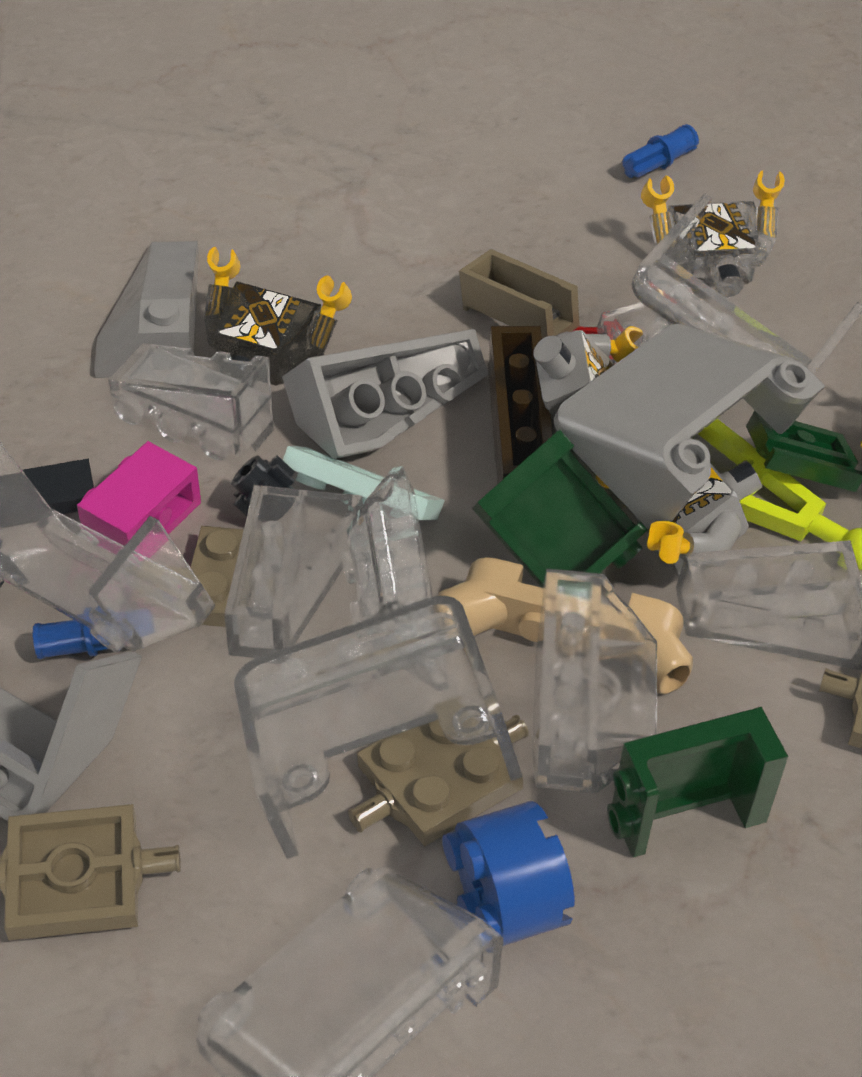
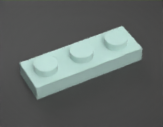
M287 446L283 461L288 466L298 472L296 481L321 490H325L327 484L344 490L342 499L359 506L371 508L373 501L390 508L388 514L390 518L408 525L418 526L420 520H438L445 501L342 460L333 459L329 455L308 447Z

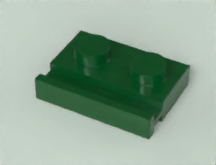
M754 410L746 424V428L756 447V451L761 457L766 459L764 462L765 468L853 492L858 490L862 483V471L855 469L858 461L843 434L794 421L785 432L778 434Z

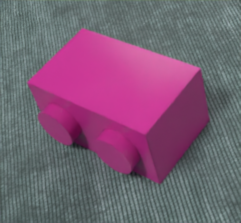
M147 441L133 455L124 458L112 474L97 487L90 489L84 495L82 501L77 504L84 540L129 567L134 568L137 561L140 562L201 504L197 467Z

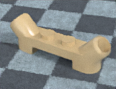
M489 557L480 558L471 563L465 582L439 592L435 604L438 624L449 639L457 642L489 629H496L523 636L530 641L546 642L577 650L587 656H600L630 664L649 691L655 694H668L679 689L687 681L693 667V657L679 640L684 625L683 616L673 605L660 599L632 593L628 608L623 609L522 583L524 565Z

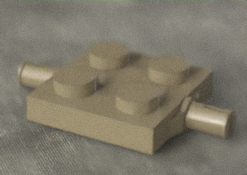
M452 699L357 752L358 767L374 785L376 795L360 805L349 809L348 816L357 831L361 833L364 829L383 818L391 816L408 826L423 846H427L444 834L454 830L457 823L478 816L523 789V773L507 757L503 749L522 738L528 737L527 725L523 719L520 720L519 715H514L511 719L491 730L477 724L455 699Z
M133 804L8 816L7 845L0 858V889L5 900L4 929L8 940L138 927V892L143 882V875L174 871L181 872L179 845L141 849V844L136 836V815Z

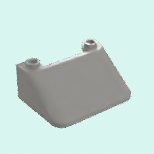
M673 324L663 329L566 399L555 414L554 425L556 431L561 430L573 443L574 447L572 450L635 516L650 529V525L656 521L672 522L710 477L709 450L702 442L692 439L741 399H744L778 434H782L794 423L825 385L805 365L793 358L687 325Z

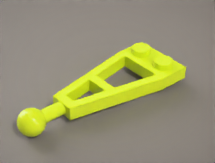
M716 419L698 433L699 436L736 465L747 460L756 471L761 484L798 512L797 514L753 496L756 493L754 492L740 500L747 521L800 542L810 532L838 548L841 560L848 567L862 570V528L848 530L823 516L822 514L826 506L823 500L791 475L765 468L764 462L766 459L758 454L756 448L719 419Z

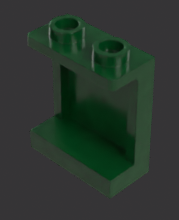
M558 430L482 497L472 509L520 564L524 565L523 567L542 588L587 599L603 584L596 576L607 566L613 563L620 569L641 551L643 547L637 539L648 529L641 521L637 524L631 521L570 452L574 447L573 443L561 430Z
M762 706L623 744L619 769L613 773L615 790L612 803L607 805V816L614 836L618 840L624 838L633 858L645 855L653 820L720 801L731 800L744 828L767 822L788 755Z

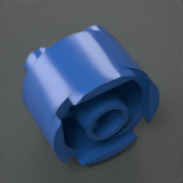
M528 801L456 824L454 832L444 834L442 837L447 862L452 871L459 872L464 894L457 896L458 911L463 925L469 933L480 930L485 943L494 948L503 947L571 924L573 919L563 913V910L575 906L574 887L568 861L558 835L545 838L537 821L547 819L548 816L542 807L534 801Z

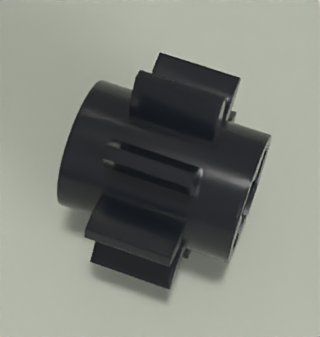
M258 455L252 457L238 470L232 479L231 485L237 489L234 493L237 499L233 505L251 521L258 514L261 517L266 516L269 520L276 519L287 510L297 495V491L291 486L295 482L292 478L295 471L278 455L270 462L267 459L263 460Z

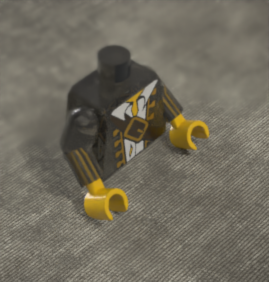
M212 247L208 252L207 262L215 275L214 285L209 284L204 323L208 344L216 350L217 365L223 370L221 377L226 385L239 391L245 390L253 379L275 386L284 383L282 376L308 358L325 354L338 321L334 318L336 311L347 308L352 300L351 291L345 282H342L336 295L329 297L334 288V281L329 275L320 279L316 289L319 298L324 302L322 308L321 304L238 281L231 288L228 287L229 280L238 275L240 261L232 249L230 262L224 267H218L219 251L216 247Z

